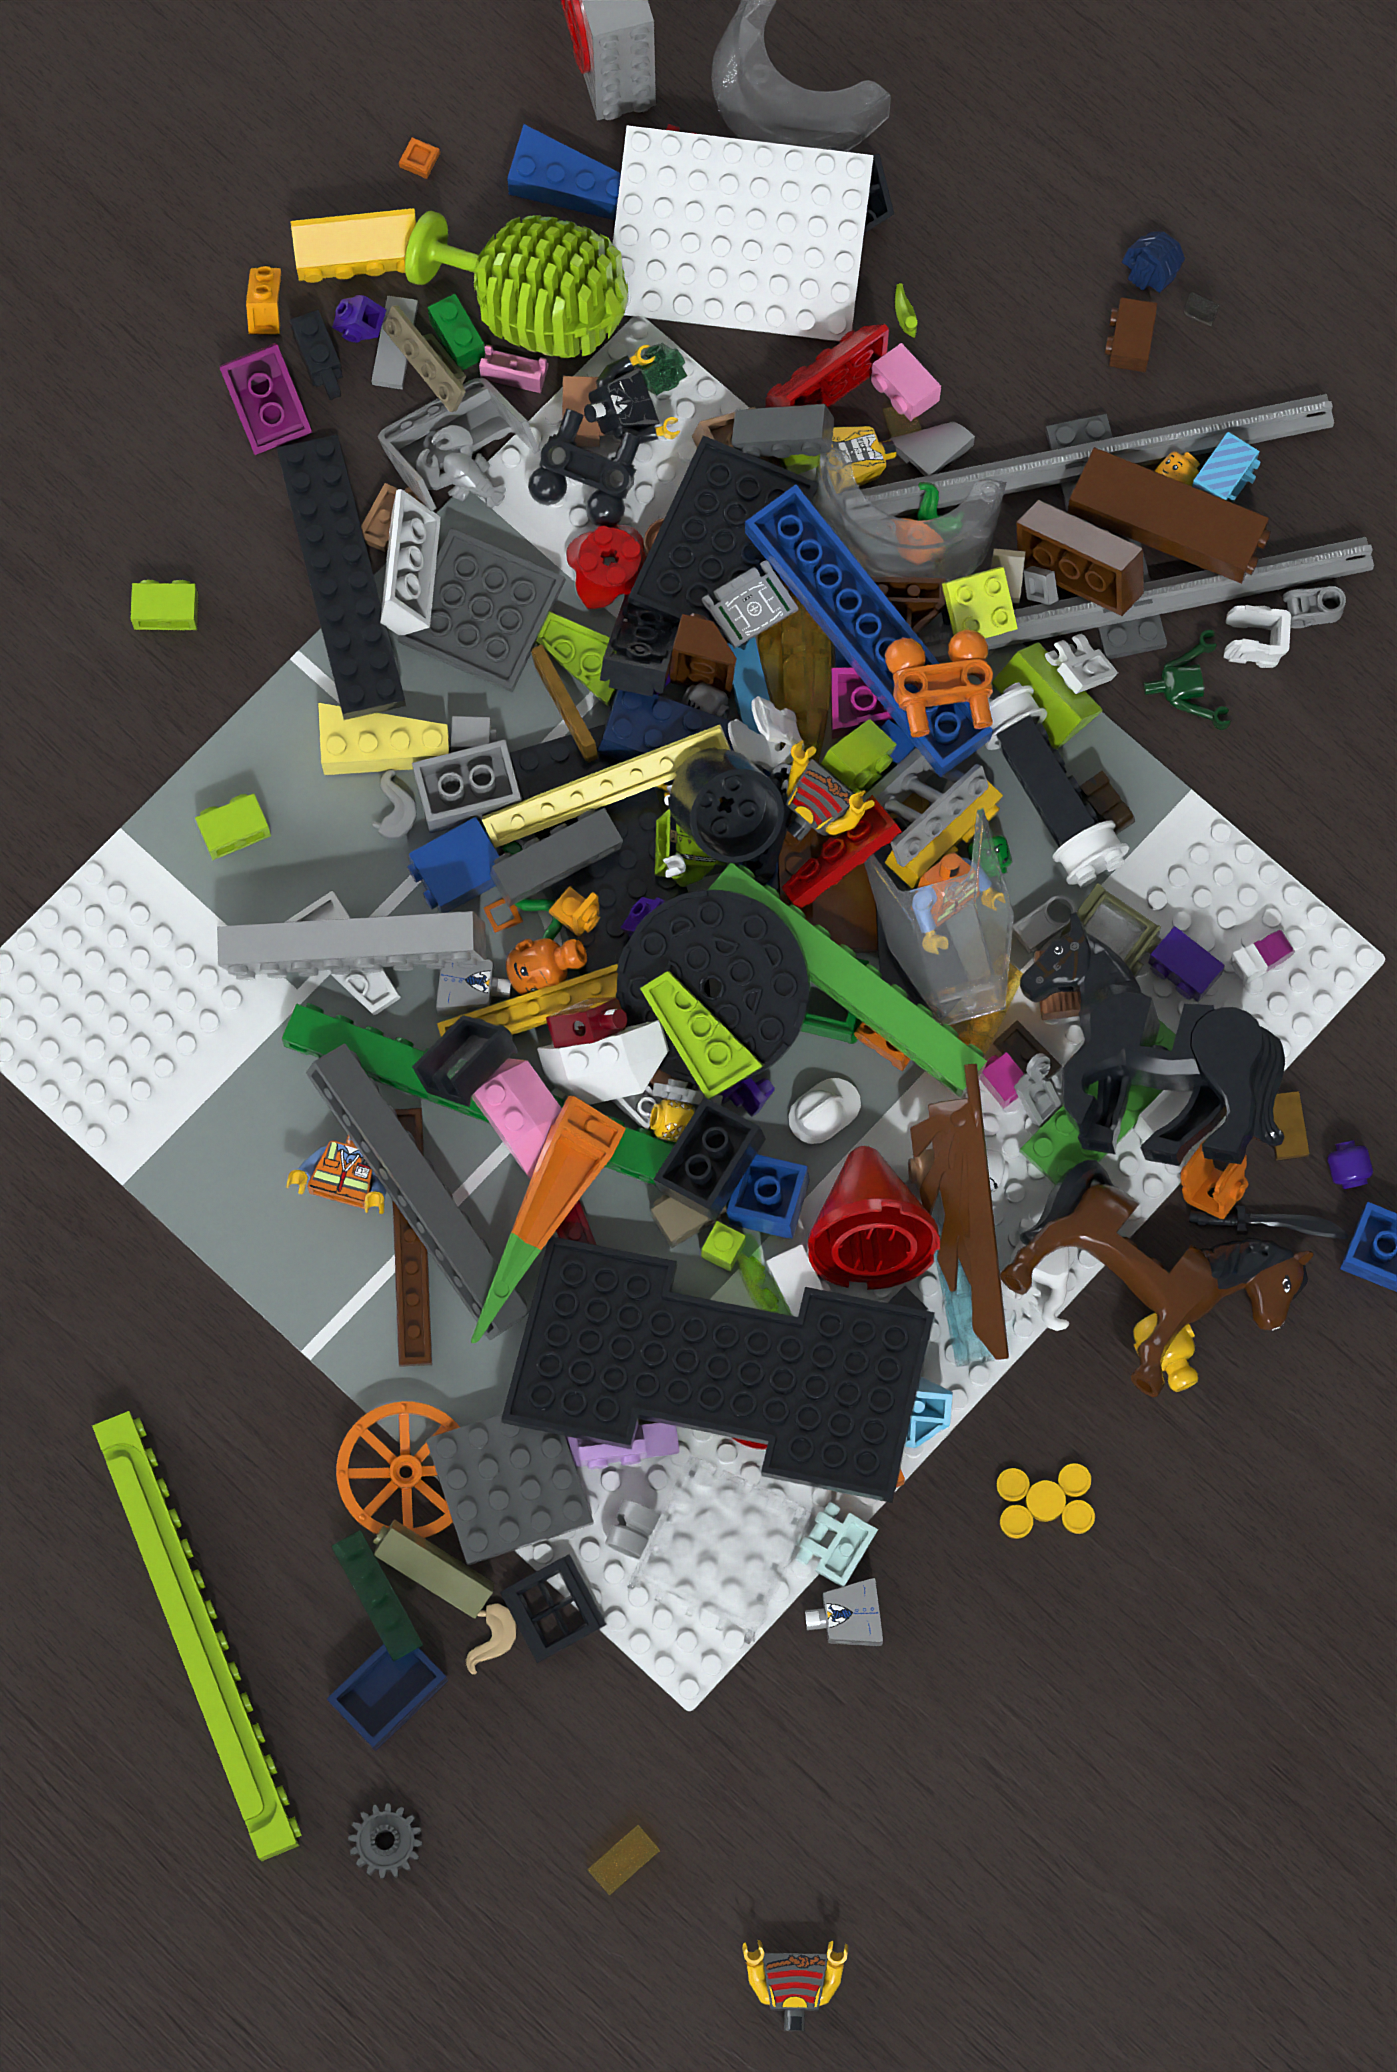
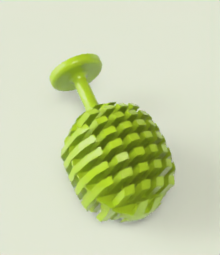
M428 211L418 220L410 236L405 256V273L408 281L417 285L428 283L436 275L442 263L473 272L474 291H477V300L481 309V320L489 326V329L495 336L501 339L504 337L505 340L518 347L521 345L529 351L535 353L537 351L552 357H575L580 354V350H582V356L590 355L605 340L606 333H608V339L624 317L628 303V282L626 284L625 272L622 269L621 252L613 246L609 238L602 234L598 236L592 229L585 226L582 228L574 222L559 220L555 217H542L541 215L527 216L522 219V223H520V217L514 218L506 223L505 227L501 228L496 234V239L494 235L490 238L480 254H475L447 245L448 225L446 219L438 212Z

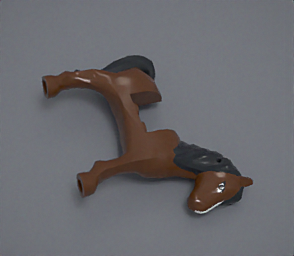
M1085 1160L1068 1169L1060 1178L1048 1196L1038 1223L1020 1235V1240L1026 1246L1017 1251L1013 1262L1007 1265L1000 1273V1279L1010 1290L1020 1295L1026 1294L1032 1287V1274L1037 1265L1047 1255L1064 1247L1081 1248L1106 1265L1125 1282L1148 1308L1157 1314V1324L1153 1332L1145 1341L1140 1343L1137 1349L1140 1366L1131 1375V1381L1136 1388L1151 1397H1157L1165 1385L1161 1365L1164 1355L1174 1338L1185 1325L1194 1323L1209 1313L1223 1297L1245 1288L1251 1299L1253 1320L1260 1329L1275 1330L1284 1324L1291 1301L1299 1295L1308 1282L1305 1264L1313 1257L1312 1251L1294 1253L1293 1250L1279 1246L1272 1240H1260L1258 1238L1234 1240L1202 1249L1192 1244L1170 1273H1168L1157 1259L1147 1257L1138 1250L1137 1245L1131 1239L1118 1234V1231L1140 1203L1119 1187H1115L1107 1171L1097 1160ZM1093 1182H1098V1183H1100V1184L1091 1186V1184H1092Z

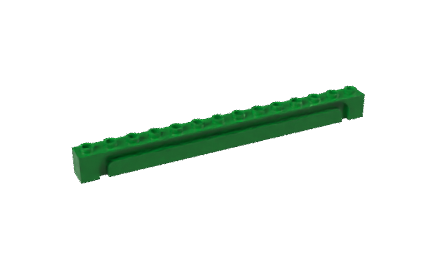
M306 1003L304 1007L296 1004L282 1036L284 1047L305 1055L310 1054L321 1058L345 1043L350 1051L357 1054L362 1069L374 1081L489 1123L472 1097L470 1107L426 1092L412 1066L430 1048H426L424 1052L414 1048V1044L404 1038L396 1037L395 1040L384 1037V1033L377 1028L366 1026L363 1029L353 1025L354 1021L345 1016L336 1015L334 1018L323 1014L324 1010L316 1005ZM461 1060L449 1072V1079L465 1065V1061ZM553 1095L555 1100L562 1108L564 1105V1100L556 1095ZM607 1116V1117H609L610 1119H612V1120H614L615 1122H617L618 1124H620V1125H622L623 1127H625V1126H624L625 1123H624L623 1121H621L620 1119H617V1118L611 1117V1116ZM625 1127L626 1130L613 1156L604 1167L657 1187L653 1179L676 1142H665L654 1138L655 1134L644 1128L638 1127L635 1131Z

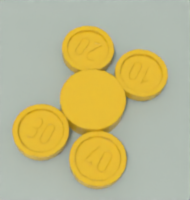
M1069 1464L1060 1471L1058 1484L1043 1480L1030 1487L1029 1479L1023 1471L1016 1468L1004 1470L999 1475L996 1483L999 1495L1009 1502L1020 1501L1026 1496V1508L1021 1505H1012L1003 1511L1000 1517V1527L1004 1534L1014 1539L1023 1538L1031 1531L1033 1518L1048 1522L1058 1518L1061 1513L1062 1523L1068 1531L1075 1534L1087 1532L1095 1521L1093 1508L1082 1500L1071 1501L1065 1506V1494L1070 1497L1084 1495L1091 1485L1089 1471L1083 1465Z

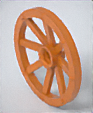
M401 1401L385 1404L361 1417L344 1438L336 1465L339 1493L352 1517L365 1529L377 1535L384 1524L374 1520L371 1516L398 1488H401L403 1525L425 1539L443 1531L453 1521L446 1501L421 1480V1477L437 1476L434 1465L421 1466V1463L430 1454L427 1442L414 1456L410 1455L409 1414L426 1417L441 1425L432 1436L460 1428V1426L446 1413L424 1403ZM393 1415H399L400 1456L398 1457L368 1430L374 1423ZM360 1436L390 1464V1468H348L351 1452ZM409 1467L412 1470V1475L409 1478L401 1477L399 1473L401 1468ZM390 1478L391 1481L363 1510L352 1494L349 1479ZM415 1487L439 1508L444 1515L430 1524L413 1528L411 1488Z

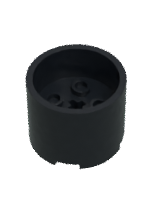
M714 747L693 754L679 766L675 772L677 775L672 784L670 797H668L669 809L676 824L703 852L718 861L738 863L757 857L771 846L782 827L784 818L783 800L776 785L748 758L732 750Z

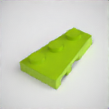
M550 612L536 643L542 645L552 658L607 707L609 706L616 689L609 688L610 679L606 682L600 681L603 657L610 637Z

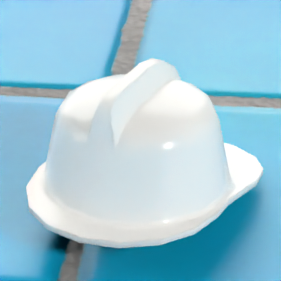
M830 1078L818 1083L804 1093L791 1106L788 1116L789 1126L793 1134L801 1141L809 1144L823 1143L832 1138L858 1116L861 1101L856 1087L846 1080Z

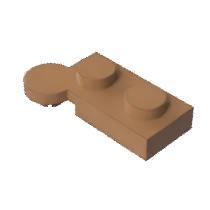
M384 483L361 526L365 544L383 552H386L388 549L391 515L397 490L396 487ZM409 487L404 490L425 505Z

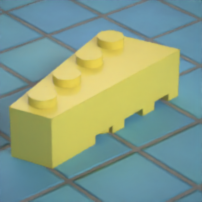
M318 703L321 764L324 775L381 772L391 769L394 771L413 769V762L450 753V738L447 724L382 713L344 720L340 706Z

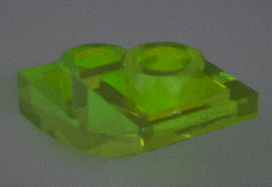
M742 1252L738 1256L739 1272L753 1303L759 1310L779 1313L780 1307L777 1305L779 1299L768 1288L765 1287L763 1290L760 1288L765 1283L766 1275L763 1273L765 1267L754 1256L748 1258Z

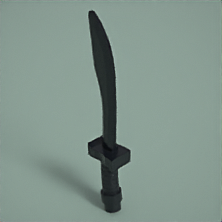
M1234 1206L1233 1210L1236 1214H1227L1224 1219L1217 1218L1200 1209L1199 1211L1191 1209L1189 1222L1197 1223L1199 1226L1208 1224L1212 1226L1237 1227V1235L1248 1234L1245 1226H1275L1293 1229L1312 1236L1348 1239V1234L1333 1222L1320 1217L1292 1214H1245V1206Z

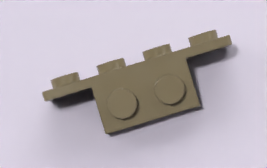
M392 306L383 324V330L449 412L457 411L466 392L462 385L466 375L432 333L422 336L399 306Z

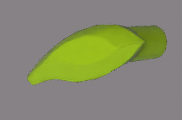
M899 283L896 285L895 292L896 315L903 331L915 338L917 332L916 315L913 306L905 295L903 284Z

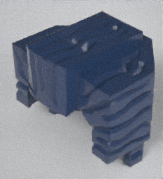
M1164 231L1149 232L1146 236H1141L1138 241L1128 248L1122 263L1126 266L1128 265L1132 270L1128 277L1132 284H1136V287H1140L1142 290L1149 285L1161 293L1175 279L1185 257L1180 243Z

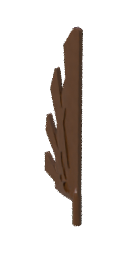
M977 1063L964 1065L967 1098L929 1104V1118L911 1127L910 1133L914 1157H919L931 1142L933 1144L935 1161L919 1193L922 1205L930 1215H932L939 1190L941 1193L945 1218L940 1239V1250H938L937 1255L938 1263L950 1291L955 1292L957 1290L958 1261L960 1260L964 1273L971 1285L973 1331L994 1358L1001 1360L1009 1358L978 1068Z

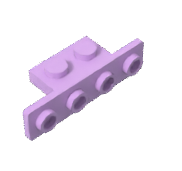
M663 1423L638 1425L632 1450L565 1436L575 1467L588 1466L590 1470L606 1468L608 1463L621 1462V1465H633L640 1463L641 1459L679 1453L676 1426Z

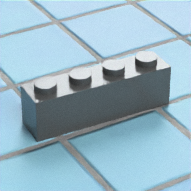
M605 808L597 812L594 809H590L577 818L578 822L567 826L566 823L561 824L549 832L551 836L541 841L538 838H534L521 847L522 851L511 855L510 852L505 853L493 861L495 865L491 868L490 876L508 907L621 848L623 839Z

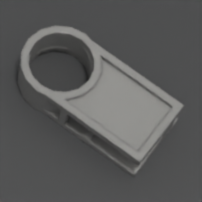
M1062 895L1054 896L1012 925L1011 931L1029 954L1062 932L1069 923L1070 919L1064 923L1054 922L1050 919L1047 912L1048 908L1055 903L1065 904L1069 907L1071 913L1076 912L1073 901L1068 897Z

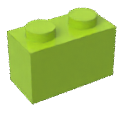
M143 580L140 583H132L131 622L134 630H197L198 592L195 584H191L186 580H174L172 584L159 583L155 580Z
M254 793L248 796L247 794L235 796L229 801V804L219 808L217 806L206 808L200 813V816L195 817L212 861L271 837L269 826Z

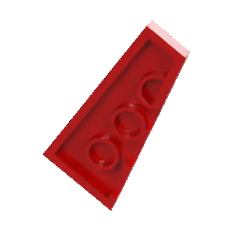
M873 795L865 802L873 800L874 806L865 810L856 827L842 832L836 839L830 837L822 845L821 855L817 859L810 858L781 887L796 907L802 909L804 906L811 904L817 896L830 886L837 884L843 876L856 866L863 864L869 856L882 846L889 844L895 836L902 832Z

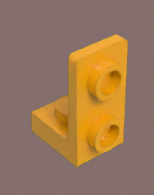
M262 266L250 269L246 300L249 334H280L278 303L281 282L280 268Z
M569 886L549 909V914L580 937L585 930L590 932L600 919L598 916V895L592 892L585 899Z

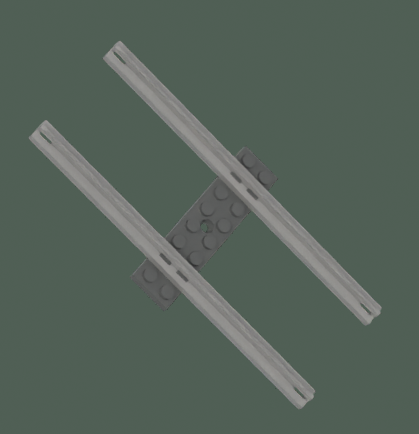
M1327 394L1115 438L1112 436L1107 414L1046 426L1045 432L1050 451L842 493L841 501L847 525L850 527L918 513L925 494V490H920L918 487L920 482H930L939 491L937 508L1059 484L1067 512L1069 499L1094 447L1137 465L1146 466L1161 463L1174 451L1182 455L1189 452L1192 456L1214 452L1227 432H1230L1247 444H1253L1331 428L1334 425L1332 401L1328 400ZM1318 412L1323 413L1321 415L1307 417V415L1314 414ZM869 505V508L852 511V508ZM1084 520L1085 522L1092 524L1102 530L1109 531L1111 534L1118 536L1128 542L1135 543L1137 546L1142 548L1141 543L1138 541H1135L1133 539H1130L1116 532H1113L1111 530H1108L1106 528H1103L1101 526ZM1363 537L1262 558L1258 560L1253 574H1246L1242 584L1209 570L1151 581L1143 554L1144 594L1123 616L1079 596L1059 600L1051 605L1040 604L1016 609L1014 614L1018 629L992 636L985 640L988 644V650L1097 628L1102 652L1108 660L1166 648L1167 641L1160 614L1370 571L1374 567L1371 556L1373 549L1371 544L1368 545L1367 538ZM1362 555V558L1346 561V558ZM945 624L925 628L917 635L937 661L950 658L948 655V644L954 636L951 625Z

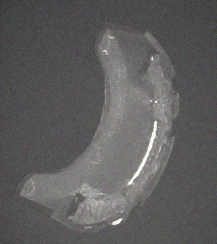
M742 0L718 42L711 72L712 89L717 102V108L729 128L740 139L846 152L861 143L889 118L891 95L874 81L866 80L843 90L821 92L802 88L783 77L770 61L764 44L765 25L771 10L776 4V0Z
M831 448V452L819 454L814 481L818 482L819 485L811 504L869 576L946 578V582L969 576L982 564L993 542L1007 482L992 479L979 480L974 484L967 498L950 513L931 520H904L888 515L869 502L855 481L849 455L843 450Z

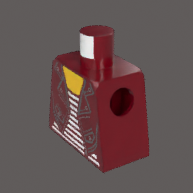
M603 997L583 1000L547 1016L546 1021L554 1048L595 1043L625 1029L627 1016L621 1009L619 1000L616 997ZM576 1021H580L584 1024V1026H578L579 1030H575L574 1024Z

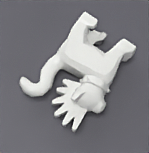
M1021 1219V1222H1018L1017 1234L1020 1236L1022 1232L1036 1225V1222ZM1019 1240V1243L1013 1250L1009 1264L1013 1262L1017 1251L1026 1246L1021 1240ZM1064 1247L1055 1250L1047 1255L1033 1270L1032 1280L1047 1285L1052 1289L1050 1298L1043 1306L1042 1320L1048 1328L1055 1331L1066 1329L1069 1326V1321L1057 1318L1055 1312L1064 1304L1067 1294L1069 1269L1075 1260L1077 1247ZM1001 1280L1004 1310H1006L1005 1322L1010 1321L1014 1311L1016 1321L1020 1323L1022 1309L1028 1317H1031L1030 1304L1035 1307L1038 1306V1301L1035 1297H1040L1041 1291L1032 1286L1026 1294L1020 1295L1010 1290Z

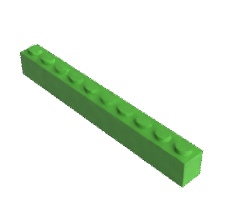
M730 863L708 890L740 893L758 900L775 911L792 929L800 942L807 960L810 981L961 1098L967 1091L964 1065L977 1063L979 1076L987 1063L984 1059V1053L975 1045L969 1044L967 1046L958 1039L959 1034L947 1024L940 1025L932 1018V1012L922 1004L916 1006L909 1001L907 993L896 984L890 986L882 980V974L870 964L864 966L855 959L857 955L844 944L837 945L830 939L831 935L825 928L818 924L815 926L804 919L806 916L798 907L792 904L787 906L779 899L780 895L769 885L763 887L756 882L754 874L743 865L737 867L735 864Z

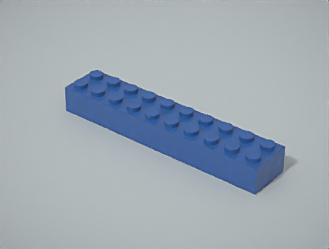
M797 485L791 487L745 521L746 535L940 778L991 740L993 733L991 727L983 729L974 728L969 702L925 707L930 732L923 737H911L907 712L899 708L893 696L895 685L893 674L885 663L886 650L890 644L898 639L912 638L920 643L925 651L924 666L940 663ZM913 684L904 685L905 689L911 693L919 692L918 688Z

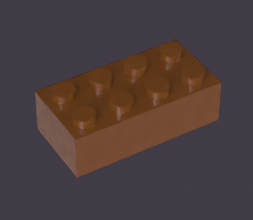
M1040 500L1016 522L1018 551L1025 552L1024 570L1035 566L1054 571L1057 586L1120 616H1123L1144 594L1143 548L1135 543L1128 542L1111 534L1109 531L1102 530L1081 518L1074 517Z

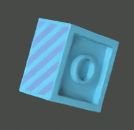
M1227 432L1194 479L1192 487L1234 503L1246 483L1250 482L1253 484L1256 476L1253 472L1254 468L1258 469L1261 462L1257 460L1260 451Z

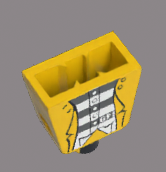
M870 426L834 427L831 453H823L821 457L835 494H842L879 478L886 468V460L896 457L894 442L892 440L878 442L875 431Z

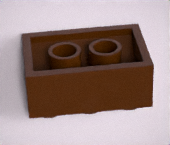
M682 614L672 651L669 676L671 681L669 683L689 688L693 684L697 685L704 682L722 690L730 698L737 658L713 621H709L700 614Z

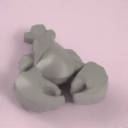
M455 425L439 430L434 435L431 443L435 445L442 439H448L449 441L446 444H441L439 449L444 451L460 449V453H452L445 456L443 462L445 473L440 474V466L435 454L431 457V465L426 463L429 449L426 448L419 454L415 463V470L423 478L427 489L439 490L454 484L455 486L449 490L448 494L455 499L464 501L468 493L471 492L479 497L486 498V508L492 509L494 506H499L505 498L504 492L506 488L503 485L494 487L491 481L487 479L484 472L489 469L490 464L480 453L476 455L475 460L472 459L473 440L470 432L462 426Z

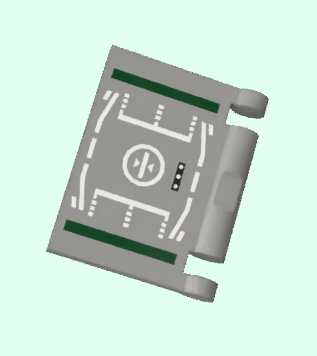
M767 560L760 563L761 568L766 573L763 577L753 567L716 589L714 594L719 601L718 604L714 605L709 595L702 598L703 604L710 611L734 649L799 609Z

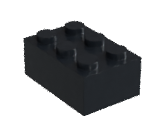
M704 1097L653 1180L659 1191L716 1221L766 1138L760 1126Z

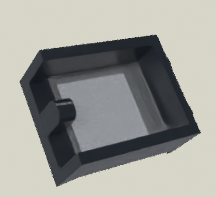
M462 1015L412 1068L427 1093L470 1107L472 1095L512 1053L517 1054L518 1050L512 1041L513 1036L506 1027L487 1023L480 1018L475 1019Z

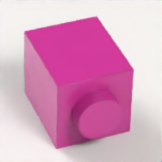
M1006 1052L1001 1057L994 1055L987 1060L979 1080L1004 1109L1019 1098L1014 1086L1019 1082L1024 1073Z

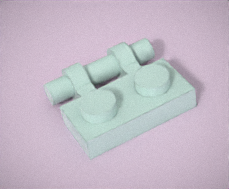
M829 1502L825 1510L819 1512L816 1516V1525L808 1538L804 1537L799 1545L801 1550L795 1559L803 1565H807L812 1555L820 1558L821 1561L815 1571L837 1585L844 1587L878 1529L851 1513L847 1515L843 1524L835 1520L840 1508ZM827 1530H831L836 1533V1536L828 1549L819 1544Z

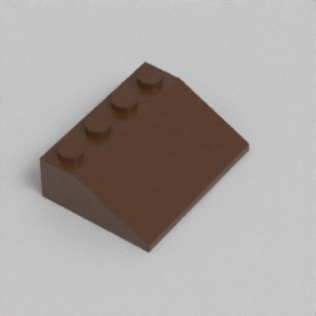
M811 828L805 837L799 841L787 831L778 859L779 899L787 906L794 905L781 887L810 858L817 859L821 855L822 845L830 837L836 839L841 833L825 836ZM874 853L863 864L856 866L843 876L837 884L830 886L817 896L815 901L800 909L806 916L805 920L813 926L816 924L822 926L830 933L832 941L839 946L841 944L848 946L855 953L878 952Z

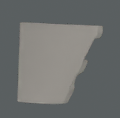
M952 421L893 437L890 440L895 444L896 453L906 463L910 461L924 476L937 474L948 463L952 465L973 447L975 436L962 425Z

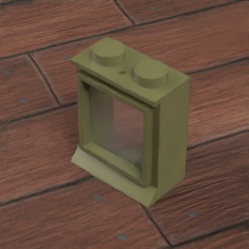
M1099 883L1096 884L1076 912L1086 932L1117 953L1130 968L1135 978L1144 966L1140 962L1146 953L1151 955L1162 941L1158 937L1162 926L1156 925L1110 894ZM1070 921L1061 932L1060 937L1070 931Z

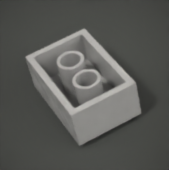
M505 740L412 763L429 833L458 827L474 817L481 821L482 816L521 801Z

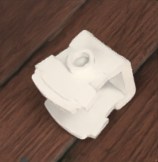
M1245 605L1235 606L1228 612L1226 624L1232 627H1255L1271 630L1270 645L1244 638L1229 643L1224 650V658L1229 659V662L1246 664V661L1256 662V665H1259L1260 668H1273L1279 663L1281 657L1289 651L1291 614L1289 611L1271 609L1267 606Z
M757 696L751 702L756 725L761 734L750 730L746 724L737 719L728 723V733L735 752L743 754L754 765H762L764 769L771 772L776 766L784 763L790 764L793 761L791 748L801 741L802 738L799 735L796 724L797 719L793 711L787 708L780 711L774 707L772 702ZM780 743H786L785 747L780 751Z

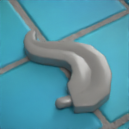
M392 769L383 774L380 787L395 805V808L390 815L384 817L382 823L377 821L372 823L374 828L379 829L378 833L388 840L401 839L412 829L417 818L416 803L406 791L392 782L391 779L395 775Z

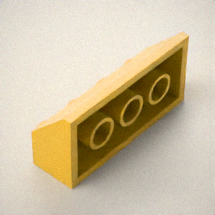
M415 209L291 221L299 281L305 280L306 282L314 283L321 281L323 278L332 277L349 279L354 275L361 274L379 276L384 272L390 271L405 273L406 250L416 225Z

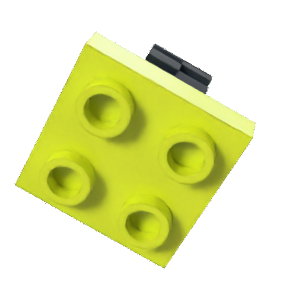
M1004 567L993 568L942 583L945 608L941 611L944 625L952 626L953 635L969 629L976 630L986 639L1018 629Z

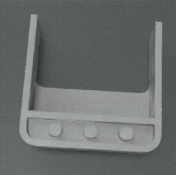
M476 378L463 384L466 392L457 411L449 412L441 400L437 398L385 427L378 435L385 453L402 480L430 511L435 510L436 506L423 478L415 470V463L419 454L427 448L430 451L426 463L431 465V457L435 454L438 458L440 470H443L445 456L452 453H460V449L452 451L439 449L441 444H446L449 441L448 439H442L435 445L431 443L434 435L442 428L455 425L462 426L469 431L473 440L472 454L478 452L482 446L493 440L501 439L510 432L515 433L534 454L540 451L527 420L485 378Z

